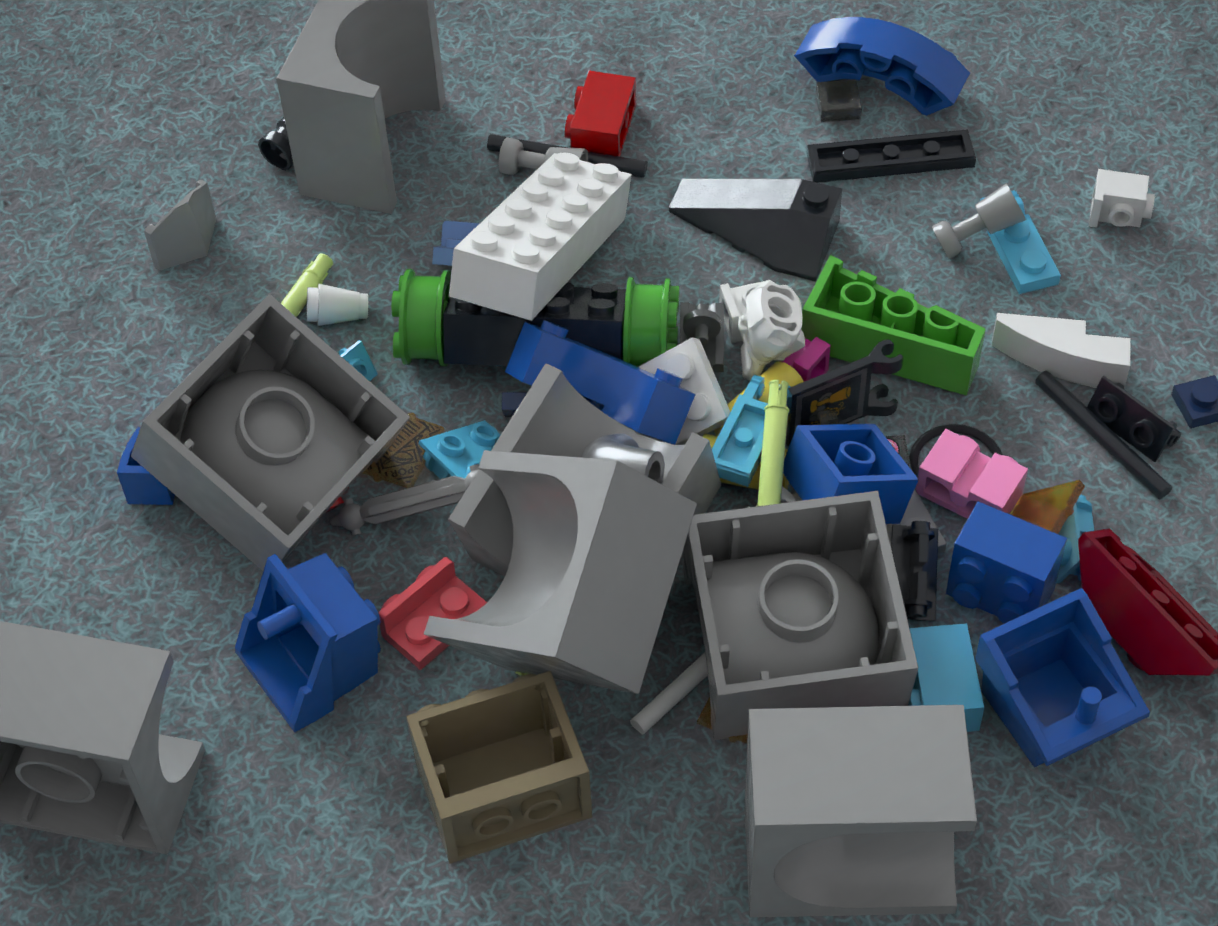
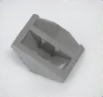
M198 180L195 183L196 188L177 203L155 226L149 224L145 228L144 233L154 267L161 271L207 256L216 223V215L207 182Z

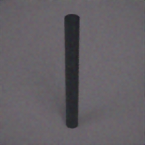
M490 134L487 141V150L500 152L506 137ZM518 139L522 142L524 151L546 154L550 147H562ZM587 151L589 163L611 164L616 166L618 171L629 173L633 176L645 177L648 167L647 161Z
M1043 371L1036 378V385L1159 500L1171 492L1172 486L1049 371Z

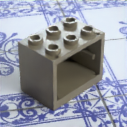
M551 671L538 675L526 674L518 677L512 683L490 690L478 689L466 695L465 698L442 705L430 704L418 710L417 713L406 716L415 763L449 864L592 818L589 769Z

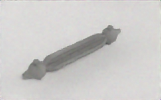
M479 465L469 466L471 472L468 473L466 478L457 476L442 478L369 498L362 506L355 504L353 498L344 500L345 506L342 507L339 514L330 519V523L332 526H342L347 530H351L353 536L361 534L360 528L365 522L377 525L456 504L460 501L479 471Z

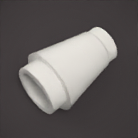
M319 283L318 288L307 287V322H317V326L368 318L367 293H359Z

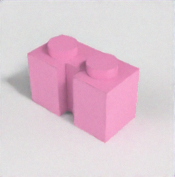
M945 429L919 467V480L916 485V491L918 495L967 519L977 501L1010 514L1023 494L1028 468L1020 465L1009 456L994 453L992 458L980 453L979 445L970 437L958 435Z

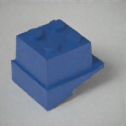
M326 553L289 569L274 554L267 558L252 611L244 614L235 645V653L292 730L296 732L333 711L335 700L378 673V653L381 652L378 641V625H380L381 620L374 604L369 599L363 600L355 591L354 583L347 570L342 566L337 568Z
M1082 588L985 632L979 638L975 660L983 670L981 692L1034 768L1043 763L1049 766L1149 717L1150 714L1143 698L1111 644L1112 637Z

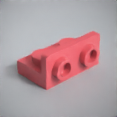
M444 557L437 564L430 565L422 570L413 584L401 594L391 596L383 604L379 611L381 634L387 642L419 670H422L449 646L424 635L429 616L458 619L476 612L487 602L455 575L454 562L448 557Z

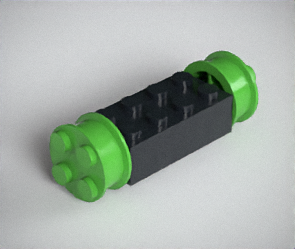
M406 269L404 275H400L399 291H393L392 316L399 317V332H395L393 336V357L401 358L404 365H410L413 359L439 360L440 366L444 367L448 364L507 366L524 322L541 328L543 320L568 329L566 338L637 367L678 345L677 312L679 311L680 286L671 285L670 278L665 279L664 285L635 284L634 278L628 277L626 289H618L616 285L609 283L595 284L592 288L574 287L572 283L567 282L532 321L449 297L450 270H444L441 276H417L413 269Z

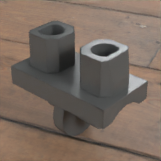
M680 302V344L692 337L700 339L714 374L715 372H724V303H714L709 306L698 304L696 306L689 302Z

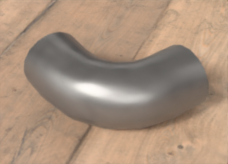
M623 433L605 435L590 442L584 450L582 458L618 460L660 484L663 482L665 462L662 453L639 448L637 442L631 436Z

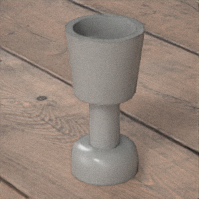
M506 137L500 149L499 171L501 174L514 175L521 167L538 169L554 153H571L578 156L579 160L588 162V152L582 148L550 147L546 154L524 151L523 144L518 139Z
M1007 183L975 204L978 213L953 227L948 221H940L932 225L933 231L949 259L957 256L962 251L960 241L982 229L987 228L988 232L993 234L1026 220Z

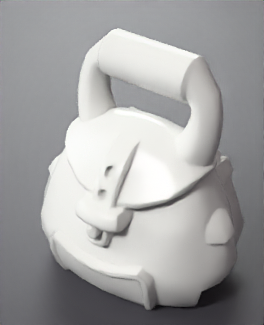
M766 280L757 285L747 295V314L741 315L738 319V327L743 341V345L740 348L742 376L750 381L754 375L760 376L765 365L772 360L784 361L787 356L805 347V337L801 330V300L792 288L787 285H778L771 280Z

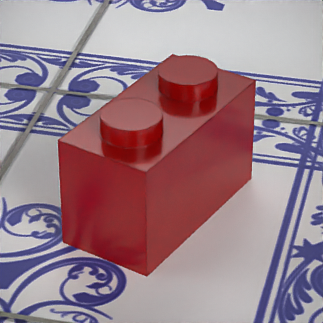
M588 71L584 86H578L574 99L575 113L574 115L569 114L567 116L565 124V138L571 139V148H582L591 152L621 156L636 107V77Z

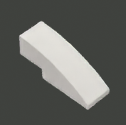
M997 313L992 346L1011 358L1040 372L1047 370L1054 377L1065 381L1097 388L1101 378L1105 376L1115 384H1123L1125 388L1130 369V338L1087 335L1086 321L1005 313Z

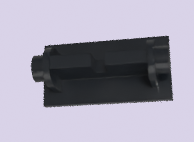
M1105 376L1101 378L1087 408L1115 434L1150 460L1156 462L1166 444L1172 447L1179 440L1181 432L1176 429L1177 423L1174 421L1168 422L1145 406V404L1125 391L1123 384H1115Z
M913 521L911 526L893 524L891 550L907 619L935 622L939 529L930 528L931 523L927 521Z

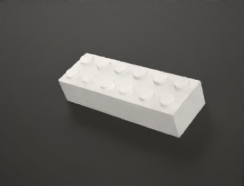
M554 153L454 248L449 297L532 321L624 221L632 174L618 171V168L611 164H592L579 160L578 156L571 153Z

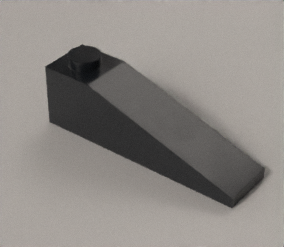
M682 179L669 206V212L708 234L715 233L731 242L734 249L742 253L745 251L763 260V265L776 272L816 281L840 222L842 189L804 179Z

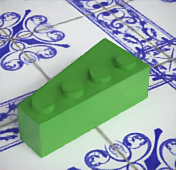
M830 255L802 309L801 330L804 333V337L811 342L815 337H818L831 345L830 357L851 363L868 356L879 342L887 339L891 340L894 344V350L885 357L894 358L901 354L904 358L901 370L893 375L967 396L979 367L986 329L937 305L926 308L917 303L914 299V294L901 288L895 293L876 284V276L863 270L857 275L843 268L842 260Z

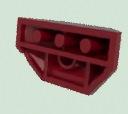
M1110 528L1083 532L1078 539L1082 589L1091 600L1110 636L1127 652L1129 661L1148 675L1210 676L1218 674V632L1154 567L1132 548L1125 546L1120 541V537Z

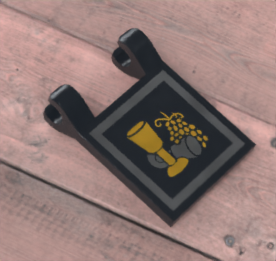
M888 339L883 340L874 347L868 356L788 388L787 446L789 447L797 425L848 424L865 416H889L895 413L898 406L896 399H892L889 402L879 400V398L888 396L889 389L886 385L879 384L870 390L872 373L894 374L902 368L904 358L901 354L894 358L885 357L893 352V342Z

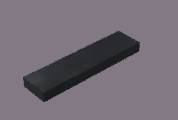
M968 129L807 145V158L812 181L816 183L973 168L976 163Z

